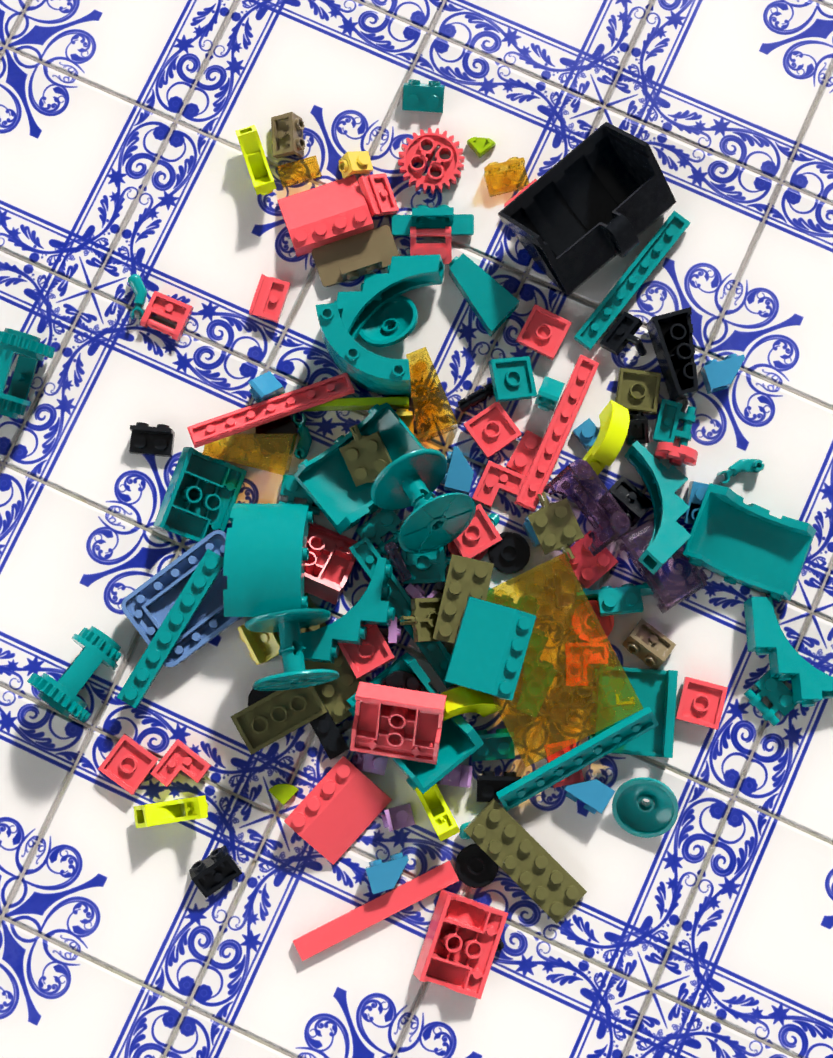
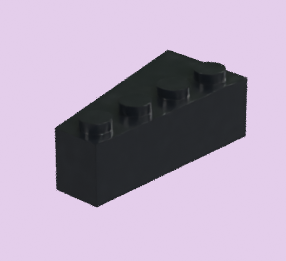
M691 307L652 317L646 324L670 399L674 402L690 398L698 391L697 369L694 361L695 346L693 345Z

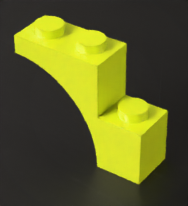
M255 125L236 130L235 132L256 194L267 195L272 193L277 188Z

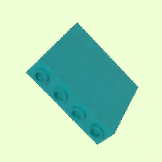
M598 665V668L594 669L593 682H596V691H592V703L595 704V712H591L590 725L594 726L593 734H589V740L649 706L659 725L611 753L673 758L678 671ZM615 694L619 695V702L631 701L630 698L632 696L634 697L635 704L616 705Z

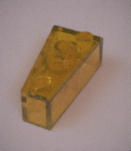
M426 347L406 354L409 360L411 392L419 442L423 443L457 429L458 423Z
M237 433L205 444L202 455L286 475L289 473L298 433Z

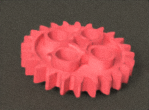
M428 128V133H424L422 129H420L419 136L413 133V140L406 138L407 145H401V149L404 152H399V158L401 159L398 160V165L402 166L399 168L400 173H405L403 180L410 179L408 182L409 187L416 184V191L423 188V193L426 194L427 190L431 189V193L434 194L435 189L442 193L443 186L449 190L450 182L456 184L457 180L455 177L461 178L460 171L464 170L462 163L465 158L461 156L463 149H458L460 142L453 143V135L447 138V131L441 135L439 134V128L436 129L435 133H432L431 128ZM425 145L432 147L428 151L422 149ZM437 146H440V148L435 154V161H431L434 156L435 149L437 148ZM443 154H447L450 156V158L442 159L440 158V156ZM414 163H421L423 166L415 168L412 165ZM428 168L427 174L425 176H422V174ZM437 171L441 175L438 177H433L431 173Z

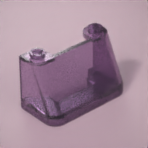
M578 459L570 463L544 487L550 496L554 493L561 494L562 499L570 496L592 525L594 530L588 535L590 538H593V542L588 549L593 556L619 540L631 526L626 513L590 464L585 460Z
M654 518L619 538L616 544L621 552L623 550L629 552L626 556L628 559L631 558L654 593L653 597H659L657 599L659 602L657 606L663 614L707 586L706 580H708V577L702 569L699 570L697 566L688 562L689 559L683 555L685 549L683 546L654 575L638 561L652 537Z

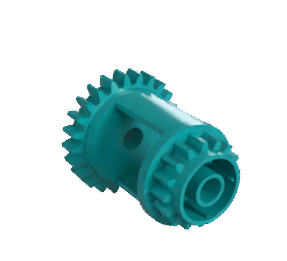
M5 328L3 332L0 331V415L18 419L19 415L24 416L26 406L30 407L31 401H28L27 398L38 360L43 361L44 357L53 358L55 348L40 343L41 338L9 328ZM14 354H17L19 357L8 394H4Z
M91 626L90 629L84 627L79 635L74 634L71 639L83 649L58 681L45 673L42 676L33 673L27 680L30 685L40 691L37 695L40 699L63 716L68 718L71 714L82 723H85L91 714L85 710L88 705L76 695L101 663L112 670H116L118 667L116 662L122 656L118 652L121 647L94 626Z

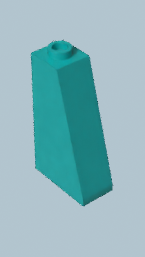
M462 253L459 258L456 256L450 262L449 275L486 332L492 337L518 308L519 300Z

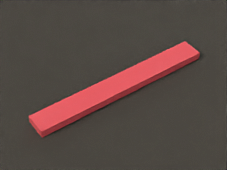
M583 355L578 357L514 502L515 504L532 512L535 511L539 503L537 495L541 494L546 487L598 368V362Z
M343 373L189 426L187 429L194 448L350 395L355 393L348 374Z
M449 860L293 940V943L302 961L441 889L459 881V878Z

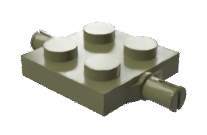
M357 424L349 427L354 439L349 444L340 447L339 450L357 487L364 483L374 482L380 472L392 460L379 431L370 435H361Z
M545 492L538 494L537 497L542 507L527 516L544 554L562 550L566 562L570 561V558L571 560L575 557L570 546L584 538V535L567 498L556 503H549Z
M442 598L411 599V616H401L399 620H407L400 622V625H412L414 642H438V640L433 639V634Z

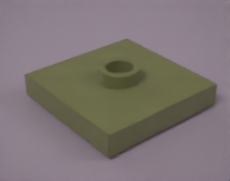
M619 368L615 402L627 408L629 412L656 415L662 373Z

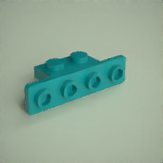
M419 205L416 208H412V215H392L393 236H410V227L428 229L445 228V226H451V236L474 235V215L454 214V207H449L448 205H439L432 208L426 205Z
M647 581L642 585L629 583L616 588L612 586H604L598 590L584 588L575 593V603L597 600L600 617L643 612L642 596L659 594L661 583Z

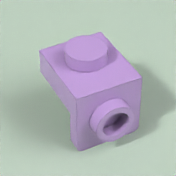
M397 617L388 626L389 645H397V640H401L402 631L401 627H397Z
M362 752L354 753L352 762L360 771L385 775L388 757Z

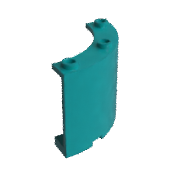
M337 303L316 305L318 321L326 349L342 373H347L353 383L369 392L384 395L385 397L411 398L408 359H391L370 352L356 342L348 333L341 320Z
M388 403L380 406L378 404L374 405L368 411L369 415L357 425L361 435H370L379 431L392 462L409 452L425 449ZM351 431L346 436H339L334 441L333 446L309 461L307 459L302 461L297 466V472L293 475L340 535L360 522L359 520L365 515L370 516L380 509L371 498V488L374 482L364 483L356 487L339 450L340 447L349 444L354 439Z
M709 483L690 533L692 536L686 543L683 555L689 559L688 562L690 564L702 566L724 577L723 581L729 584H741L768 594L775 601L782 602V599L790 601L816 530L806 522L783 515L781 519L769 515L770 510L753 503L749 505L743 503L744 498L733 492L729 487Z
M234 503L229 517L232 528H227L224 550L223 576H227V589H223L224 617H258L278 611L307 609L308 597L304 596L305 561L309 559V549L306 548L310 524H313L314 514L313 511H310V504Z
M408 652L369 682L379 684L390 672L402 670L418 679L422 692L441 693L440 691L437 692L432 684H428L431 681L416 659ZM356 693L346 700L351 706L348 710L353 717L355 716ZM457 715L443 721L436 765L398 758L392 759L408 777L406 781L413 790L418 788L424 794L479 749L484 742L475 729L461 715Z

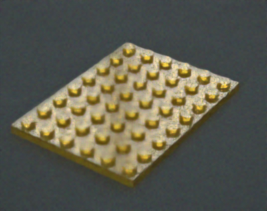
M564 553L488 590L486 601L536 615L513 700H504L490 695L525 767L643 709Z

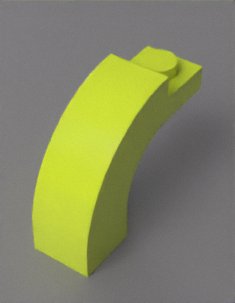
M612 400L599 414L600 431L596 441L578 464L581 470L595 477L600 474L606 465L610 467L624 444L629 429L630 416L628 409Z
M462 686L440 693L441 695H447L443 721L464 713H478L482 717H486L503 709L498 697Z
M437 784L424 794L418 788L415 789L440 841L460 832Z
M205 795L133 806L136 828L208 818V804Z

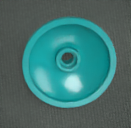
M399 295L379 308L364 324L359 334L367 344L372 346L386 347L397 344L408 337L416 327L418 310L409 298Z
M634 778L623 783L615 792L612 812L617 823L626 832L642 838H652L663 835L673 827L678 817V802L672 790L664 783L652 778Z

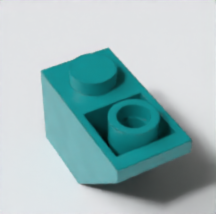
M545 376L535 401L538 408L548 412L550 410L554 411L565 383Z

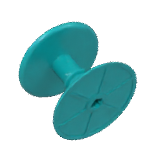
M419 449L395 459L380 472L371 488L372 501L382 509L398 510L409 506L414 507L413 512L403 522L398 534L400 547L405 552L412 554L434 551L456 539L469 526L476 511L474 500L466 494L447 493L436 497L433 493L447 472L445 456L435 449Z
M315 608L293 609L264 614L248 620L245 623V627L250 631L260 633L279 632L281 645L279 653L282 655L284 673L257 680L253 683L252 688L258 691L292 690L321 685L338 679L340 675L335 670L305 669L303 652L306 651V647L302 646L300 630L326 622L330 619L331 612Z

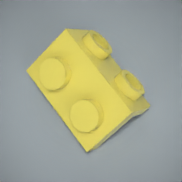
M245 624L237 628L241 640L246 644L249 655L256 665L266 663L279 655L280 638L277 632H253L248 630Z

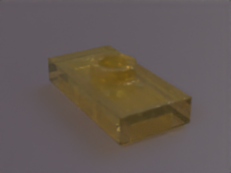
M316 155L277 166L283 188L322 177Z

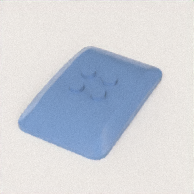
M215 530L123 599L121 608L124 614L148 645L207 549L224 558L226 533L224 531ZM223 568L170 653L164 666H177L241 618L224 617L223 589H227V576H223Z

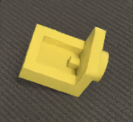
M368 151L346 152L338 161L339 170L344 179L349 178L352 174H370L373 171Z

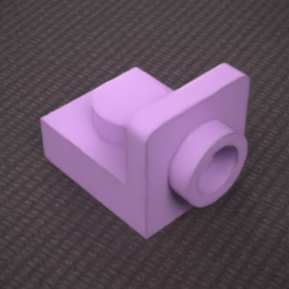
M410 583L404 589L412 599L425 598L423 596L425 592L417 584L413 586ZM433 590L426 598H436L438 592Z
M459 764L438 781L437 784L470 788L473 777L472 766Z
M410 803L385 809V814L381 815L384 828L389 827L390 832L415 825Z

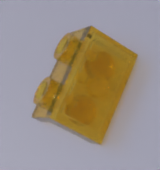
M512 157L506 162H492L484 167L483 175L489 197L521 190L529 184L524 166V157Z

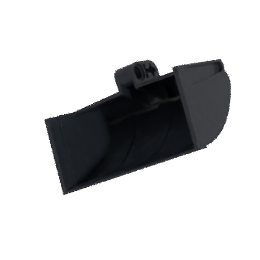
M605 122L502 209L498 216L504 224L513 230L518 240L542 271L564 294L570 296L616 255L623 258L639 245L638 236L669 211L673 204L676 203V200L649 144Z

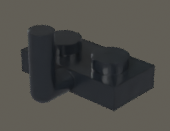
M624 311L600 342L601 347L618 356L629 342L635 346L640 356L646 355L647 351L641 339L634 336L643 324L641 319Z
M327 712L309 722L330 760L349 750L341 734L352 728L351 721L345 720L342 724L336 726L331 715Z

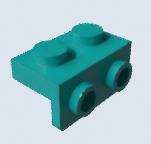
M408 80V83H404L402 110L443 113L445 85H441L440 81H429L428 84H420V80Z

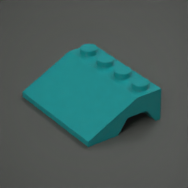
M183 447L153 526L195 542L201 541L215 530L225 531L232 507L236 502L247 471L200 453L192 447Z
M468 597L444 681L512 701L536 615Z

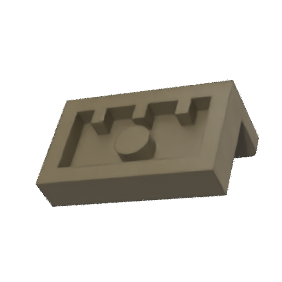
M293 112L271 117L273 157L278 159L293 154L298 157H304L305 141L303 139L304 122L302 118Z
M644 619L638 622L630 635L622 643L630 653L635 654L654 670H657L665 662L676 646L674 642Z

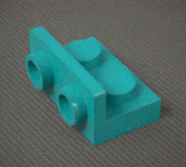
M509 728L496 729L495 734H487V730L476 731L484 744L471 754L472 762L515 758L514 732H509Z

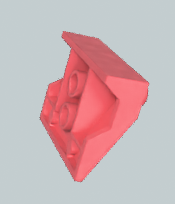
M355 175L277 200L297 257L311 253L315 248L374 229L371 214Z
M314 522L310 524L306 548L309 549V559L305 561L304 592L336 605L357 561L349 548L358 541L340 535Z
M359 682L355 695L356 707L350 751L436 765L447 695Z
M343 756L284 822L334 865L392 799L363 774L346 756Z
M441 889L413 975L419 981L436 983L455 992L481 999L508 913Z

